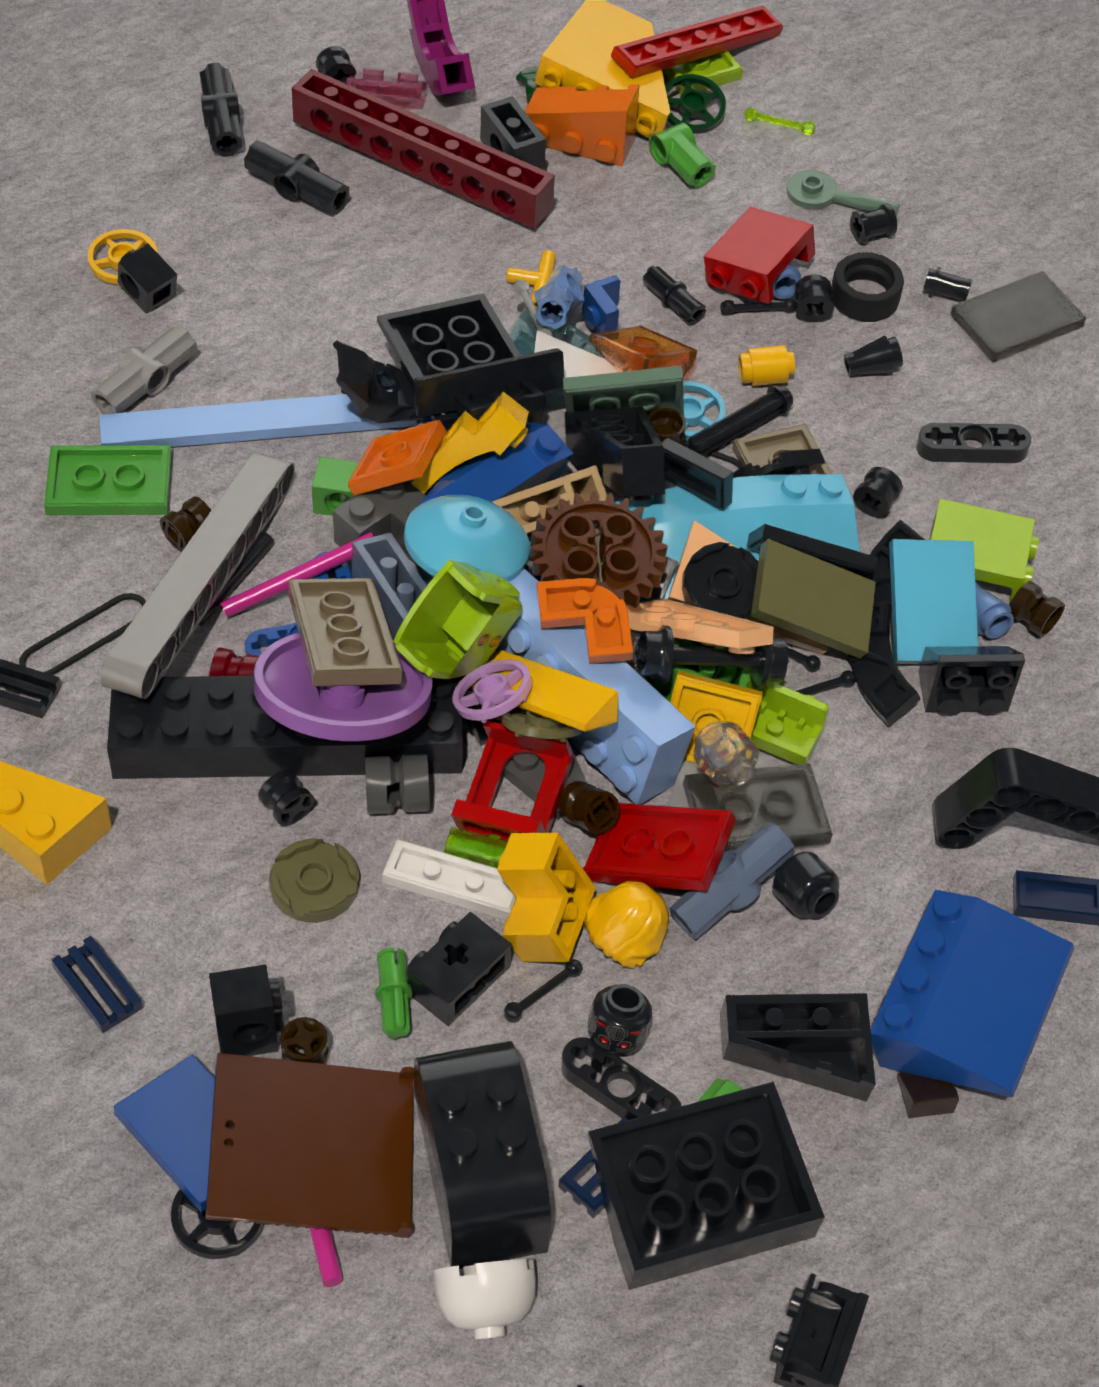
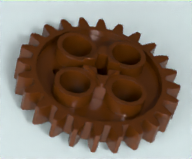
M595 491L591 493L590 501H584L576 493L573 505H570L564 499H560L558 511L548 507L545 519H537L536 530L532 532L529 561L534 562L532 573L533 575L541 576L540 582L576 578L596 579V585L610 590L620 600L623 599L624 602L627 601L636 608L638 607L640 596L649 599L653 587L660 586L661 577L665 572L667 563L665 557L668 547L662 543L664 532L663 530H654L656 522L654 517L642 519L644 512L642 506L633 511L629 510L630 499L628 498L618 505L614 503L613 493H609L605 501H599ZM593 524H597L600 530L599 556L603 561L601 569L603 582L597 579L596 568L598 560L597 547L594 545L595 529Z

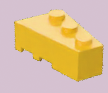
M0 761V848L48 885L112 828L107 799Z

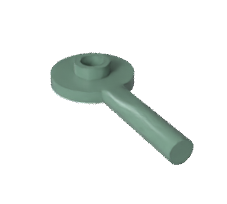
M805 170L798 172L789 179L787 184L789 200L796 206L804 209H822L834 202L865 211L877 210L880 205L888 203L893 207L897 217L900 204L837 189L835 180L821 171Z

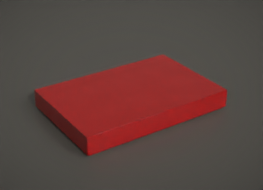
M619 803V816L616 823L609 831L598 834L583 868L592 882L621 884L631 881L642 882L649 887L708 891L736 819L730 810Z

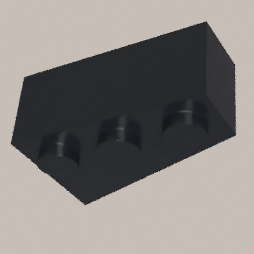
M867 993L725 996L720 1011L723 1059L867 1102L876 1085Z

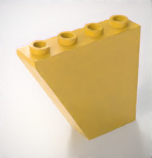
M586 0L542 54L534 83L541 87L577 86L579 91L596 90L598 86L606 85L609 86L610 90L628 89L629 85H640L636 132L649 139L653 134L665 129L670 115L662 70L631 78L611 57L614 46L653 36L652 23L605 0Z

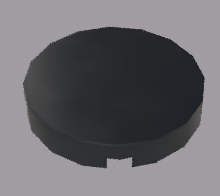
M717 542L703 546L692 555L682 573V592L686 603L747 619L751 616L758 560L748 550L742 547L738 549L734 546H729L730 543Z

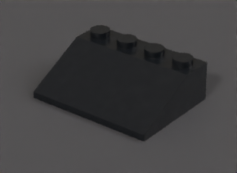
M484 293L377 316V323L412 385L413 380L418 377L521 356ZM544 409L531 412L527 422L542 424ZM451 411L430 417L432 421L441 420L444 428L449 430L461 415L456 411Z
M774 1081L588 1131L589 1143L613 1243L629 1290L814 1238L825 1218Z

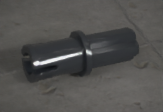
M651 266L647 269V273L643 276V281L662 298V304L665 307L673 308L689 325H695L704 317L706 306L686 290L687 287L683 282H676L658 266Z

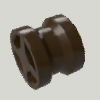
M300 1017L288 1022L280 1035L282 1060L327 1064L329 1059L328 1038L323 1024L309 1017Z

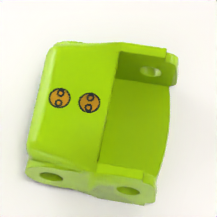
M449 560L426 586L406 615L394 638L395 648L417 670L425 673L430 678L451 679L465 676L488 661L521 614L522 604L518 600L520 593L510 582L497 574L481 571L468 563Z

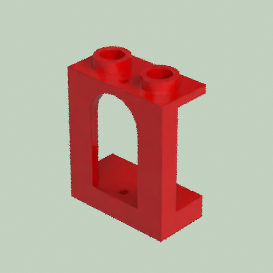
M487 720L483 727L488 739L466 801L456 799L451 813L457 828L463 833L503 843H508L511 833H549L560 795L564 790L574 760V754L568 739H566V742H561L557 739H542L529 736L516 737L515 732L507 729L502 724V721L496 723ZM521 753L537 755L545 765L544 777L530 817L491 807L506 764L515 755Z

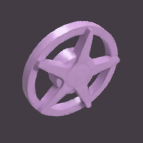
M505 659L484 664L467 674L458 683L452 697L453 704L459 715L463 718L476 721L481 720L482 723H486L488 719L501 716L514 709L521 702H526V697L532 687V676L527 666L517 660ZM503 670H512V671H513V672H511L510 674H508L507 676H505V675H503V674H501V673H494V672L503 671ZM523 677L517 691L511 690V687ZM479 680L474 686V693L463 697L468 688ZM478 704L482 705V708L478 710L466 708Z

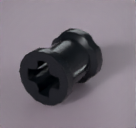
M886 203L880 205L877 210L865 213L861 210L852 212L850 217L852 234L859 244L865 243L870 237L877 235H895L897 232V217L893 207Z

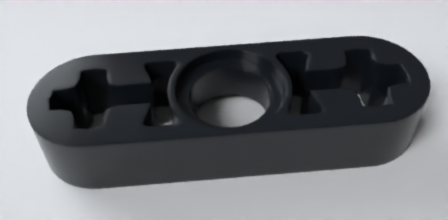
M929 423L924 425L919 432L916 450L922 458L931 462L1019 463L1028 454L1031 435L1025 428L1015 424ZM969 438L977 439L984 446L973 448L968 446L964 440Z
M575 1038L569 1041L563 1049L561 1070L567 1081L621 1118L625 1116L628 1120L650 1115L652 1110L659 1112L662 1108L669 1110L682 1106L680 1100L673 1093L616 1054L601 1050L592 1042L591 1038ZM586 1055L591 1057L590 1066L588 1064H583L580 1068L574 1066L575 1057L580 1060ZM597 1072L602 1075L600 1082H596ZM622 1078L631 1082L635 1090L628 1097H616L609 1091L608 1084L614 1079ZM643 1093L646 1094L645 1103L640 1102Z

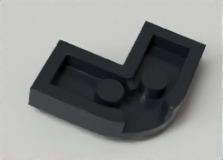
M820 449L784 451L778 453V457L772 460V464H767L760 468V465L753 466L752 463L741 467L733 473V478L761 475L812 474L811 472L825 464Z

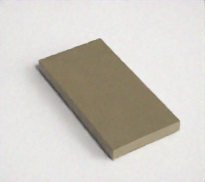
M373 579L289 580L288 595L313 686L401 684L402 668Z

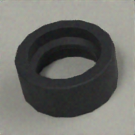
M858 252L848 255L837 264L831 285L833 303L840 312L849 318L860 321H878L887 318L897 310L904 285L903 273L895 262L883 255L872 252ZM870 280L882 285L887 291L879 294H866L853 289L848 285V282Z

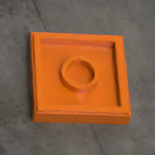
M434 420L373 438L347 484L353 495H359L422 477L446 433L441 420Z

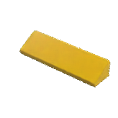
M503 650L494 652L485 663L511 659L520 661L527 666L532 676V687L526 697V702H521L516 707L584 732L617 722L618 692L615 689ZM503 670V671H498V672H494V673H501V674L507 676L508 674H510V673L513 672V671H512V670ZM523 677L511 687V690L517 691ZM479 680L472 684L469 689L474 690V686Z

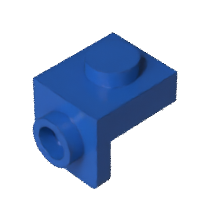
M616 275L584 285L583 295L585 299L582 304V314L588 327L594 329L602 341L615 338L617 335L619 318L617 305L621 281Z

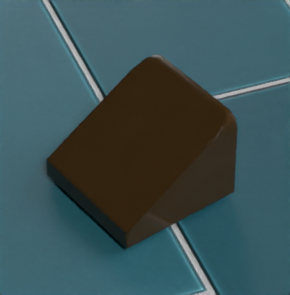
M905 1072L897 1074L908 1118L954 1113L959 1096L953 1083Z

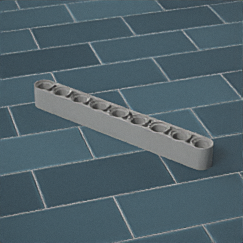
M254 452L249 457L108 654L101 673L102 686L142 699H147L287 496L294 479V463Z

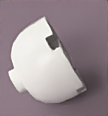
M533 1259L484 1262L465 1266L463 1269H459V1266H452L433 1270L434 1289L438 1307L446 1320L455 1327L468 1330L474 1329L475 1340L506 1336L505 1326L521 1321L530 1311L535 1298L536 1279Z

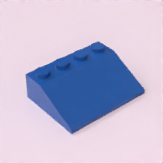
M935 889L871 1027L872 1045L880 1067L1013 1097L1074 951L1073 943L978 897Z

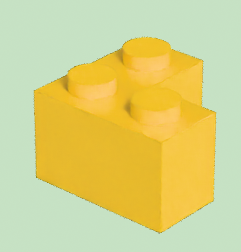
M558 832L511 833L504 853L500 856L497 868L500 876L516 896L511 913L505 921L502 936L512 944L511 948L521 962H569L596 887Z

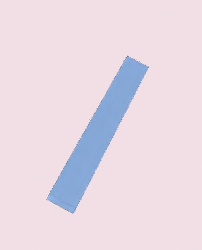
M346 394L99 415L101 445H171V447L412 427L417 425V421L377 423L360 417L357 407Z

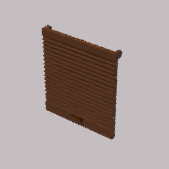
M217 1053L205 1219L218 1221L235 1220L236 1222L245 1221L246 1223L255 1222L256 1224L265 1223L266 1225L275 1224L276 1226L285 1225L286 1227L295 1226L296 1228L303 1226L306 1229L313 1227L316 1230L323 1228L326 1231L333 1229L335 1231L343 1230L345 1232L353 1231L354 1233L363 1232L364 1234L373 1233L374 1235L383 1234L384 1236L392 1235L394 1237L409 1238L413 1232L411 1217L414 1068L403 1067L400 1072ZM225 1125H231L233 1129H231L230 1127H226Z

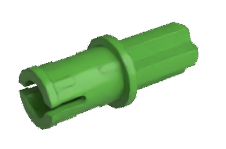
M394 947L385 948L377 953L379 986L375 991L376 999L381 1002L382 1031L390 1039L407 1036L410 1032L408 1000L413 994L411 985L407 983L406 952L398 948L397 959L395 960Z

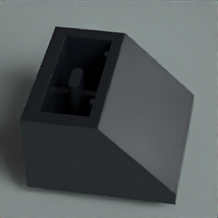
M1009 646L925 647L918 671L925 713L984 712L994 714L1008 712L1025 663L1024 654Z

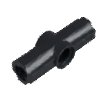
M220 63L207 64L203 71L199 72L204 125L208 127L212 151H217L222 157L233 156L238 149L242 148L238 96L236 91L233 92L229 69L222 67Z
M258 140L249 146L248 153L244 158V167L272 182L276 191L286 200L295 201L301 197L336 215L344 209L349 197V186L320 172L316 162L308 155L298 154L293 158Z

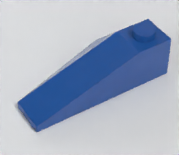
M527 422L526 427L529 430L517 447L512 448L509 445L501 455L491 451L457 465L442 477L418 506L433 498L455 494L475 496L491 502L560 478L574 453L548 424Z

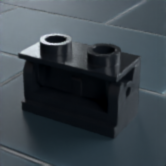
M813 1273L806 1290L796 1287L786 1314L787 1317L795 1319L790 1335L783 1332L779 1333L770 1358L771 1362L779 1365L774 1383L784 1387H839L869 1295L861 1292L858 1294L838 1285L822 1281L816 1290L812 1288L816 1275Z

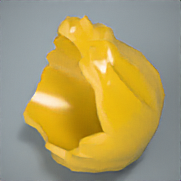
M626 881L592 898L583 923L589 933L590 941L598 949L603 950L605 956L612 957V960L618 961L622 967L636 969L637 965L642 966L648 957L659 952L668 929L669 911L662 896L651 887L642 882Z

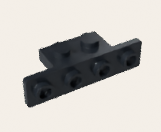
M559 348L415 378L413 380L415 414L419 418H424L451 411H456L462 415L466 411L476 420H479L502 392H505L529 411V416L531 412L545 409V396L542 391L563 387V352Z

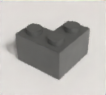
M409 481L353 496L333 510L334 542L340 547L370 532L373 536L391 532L408 559L419 568L420 566L411 558L406 549L404 529L408 516L426 495Z

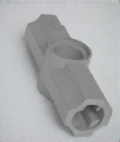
M178 325L169 329L144 350L139 347L131 348L122 357L118 370L91 391L92 401L97 405L102 414L122 413L145 393L150 396L161 393L170 380L171 372L197 352L196 341L191 337L187 329Z

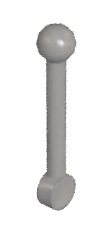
M518 279L513 285L514 291L522 296L538 330L553 337L552 331L545 326H541L535 317L537 309L528 293L530 289L529 284L524 280Z

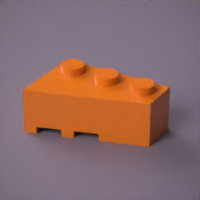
M606 85L598 86L596 90L579 91L577 86L539 87L534 91L525 109V113L546 138V148L623 167L635 141L640 85H629L628 89L610 90L609 86Z

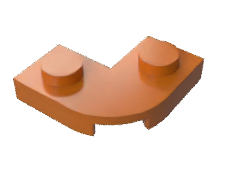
M591 578L537 582L541 629L584 625L589 664L633 660L629 616L623 599L620 600L610 590L596 585L597 580Z

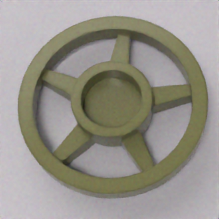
M515 707L503 714L501 720L507 729L515 732L516 737L529 736L542 739H557L561 742H566V738L577 736L583 732L519 707Z

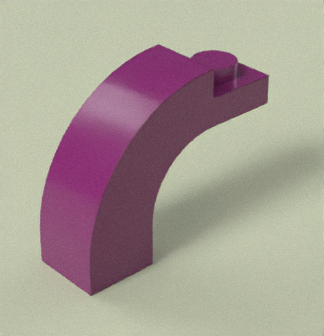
M407 0L412 29H409L418 65L429 89L435 95L474 89L475 83L469 53L461 54L454 43L444 0Z

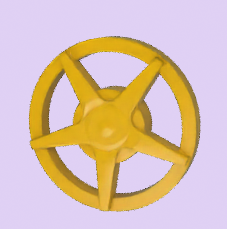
M130 229L112 230L98 236L91 243L87 253L90 270L99 279L108 283L118 284V275L107 273L100 268L112 267L118 271V262L127 252L131 250L137 251L149 243L158 253L157 246L149 236L142 232ZM128 238L137 240V242L134 244L128 242L114 243L112 240ZM103 244H106L109 248L107 252L108 257L94 260L96 251Z

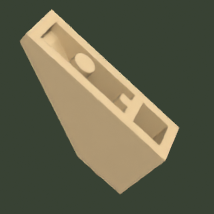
M594 465L492 502L508 511L521 524L526 534L536 530L538 518L545 519L548 507L558 511L560 499H564L570 505H573L576 493L584 501H590V495L593 491L598 495L599 501H605L607 494L598 469Z

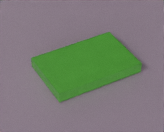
M171 445L50 446L44 502L46 515L168 514L172 460Z

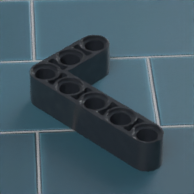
M1002 748L990 753L938 795L933 804L937 842L940 846L947 849H963L971 846L1014 812L1099 840V777L1017 748Z

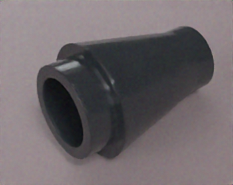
M882 336L851 353L844 354V364L849 376L893 373L895 368L903 365V357L896 337L887 339L886 336Z

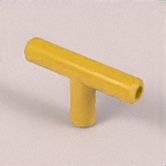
M550 250L543 251L538 271L517 268L507 269V282L516 283L518 279H521L530 286H534L531 299L536 309H538V304L534 292L547 284L553 272L556 254Z

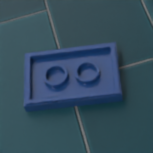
M192 1054L113 1107L114 1115L202 1213L206 1210L215 1078ZM225 1125L226 1127H230L231 1129H233L231 1125Z

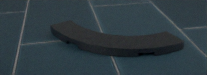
M901 519L883 536L870 553V555L878 557L876 571L865 576V578L876 582L868 653L862 658L848 654L853 672L856 674V680L866 700L889 727L920 700L918 692L909 684L898 669L890 645L892 603L889 542L892 539L925 540Z

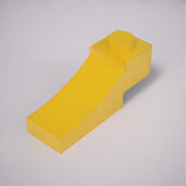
M502 392L479 420H476L465 411L444 435L423 476L412 479L411 484L422 493H425L445 473L468 459L491 451L501 455L509 445L512 448L517 447L529 430L526 427L529 411L505 392Z

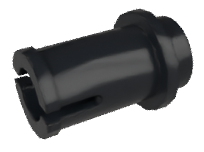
M937 267V270L929 268L923 290L929 291L930 296H933V293L966 302L972 279L940 271L941 267Z

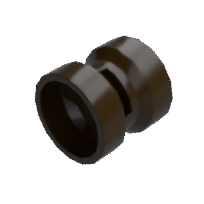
M659 408L648 415L661 442L669 438L684 446L683 437L686 429V420L679 411L671 408Z
M191 497L182 504L181 510L178 512L171 511L160 519L162 532L170 544L182 552L209 515L211 509L201 498Z
M1033 581L1026 582L1009 603L1014 619L1027 622L1030 630L1040 637H1044L1053 629L1065 610V604L1056 597L1044 595L1042 588Z
M582 780L568 784L562 791L558 803L560 815L565 821L581 826L583 829L595 834H603L609 831L619 816L620 806L614 794L601 788H596V786Z

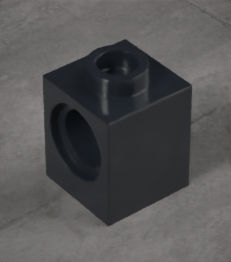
M148 243L137 251L131 250L121 258L118 262L117 283L147 314L176 295L178 274Z

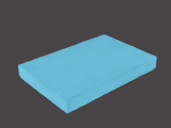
M892 539L889 542L895 663L921 664L925 647L978 646L973 541Z

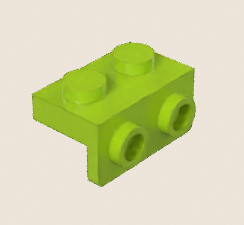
M750 677L746 688L762 691L763 694L749 745L805 767L824 731L829 706L813 696L803 695L779 683H767L762 689H756L753 687Z

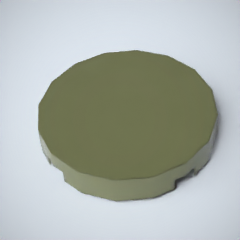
M315 838L294 842L280 851L275 858V864L270 869L269 888L273 902L285 915L298 921L318 923L334 919L349 909L358 893L359 871L356 861L345 847L335 842L334 845L324 843L323 839Z

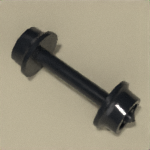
M662 625L657 631H643L639 638L638 649L634 652L637 657L639 674L641 676L657 678L660 684H666L669 681L673 664L750 668L753 687L762 689L767 683L783 682L788 663L790 662L787 644L782 638L773 637V644L756 646L754 653L736 654L729 652V649L674 646L673 632L668 625Z

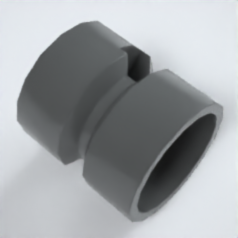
M427 754L402 755L399 762H394L390 756L365 757L367 814L392 813L396 806H401L404 812L430 810ZM395 782H399L398 786H394L393 784Z

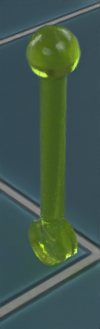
M753 107L747 108L744 112V116L748 121L758 119L800 129L806 135H812L815 132L816 124L813 121L807 120L803 123L759 113Z

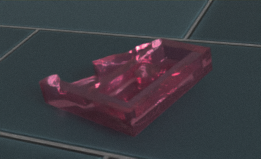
M365 67L363 68V73H357L347 78L348 85L361 91L374 92L376 95L421 99L426 96L427 82L418 81L419 75L414 73L398 72L396 78L384 76V70Z

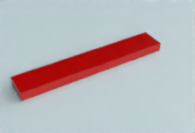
M761 5L614 46L611 57L631 78H635L779 36L783 25Z

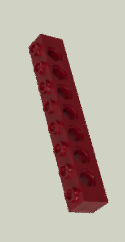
M313 69L306 73L291 88L293 122L533 229L553 209L555 175Z

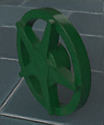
M685 74L675 77L665 86L667 95L675 86L684 83L685 90L680 98H668L669 106L678 108L683 114L682 121H680L670 112L668 122L671 125L675 126L685 123L691 128L693 133H702L713 129L720 123L725 112L726 100L721 88L715 82L701 75ZM690 82L704 85L713 93L705 95L698 89H692ZM718 99L720 109L714 118L706 110L708 103ZM698 117L707 122L699 125L688 124L691 118Z

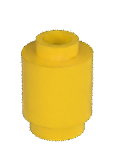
M783 344L748 348L747 352L739 353L738 366L741 383H751L752 387L788 383L789 375L795 374L793 351L787 352L786 346Z

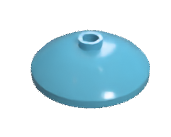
M455 494L430 499L417 506L410 513L405 524L404 543L409 555L423 570L432 576H435L449 560L468 563L481 571L497 574L510 582L524 570L527 564L530 542L524 528L504 508L479 497Z

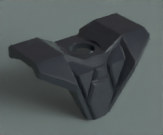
M338 340L333 343V347L337 350L339 367L336 382L341 387V393L346 394L355 404L360 417L377 423L417 421L427 418H419L415 414L413 385L402 367L399 368L389 363L385 366L381 362L374 361L364 351ZM390 388H393L392 392L386 391Z

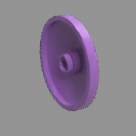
M295 633L274 642L260 654L255 664L253 689L260 707L271 718L292 730L328 740L366 741L398 734L420 721L430 706L432 678L417 670L396 649L402 668L401 684L313 686L299 633Z

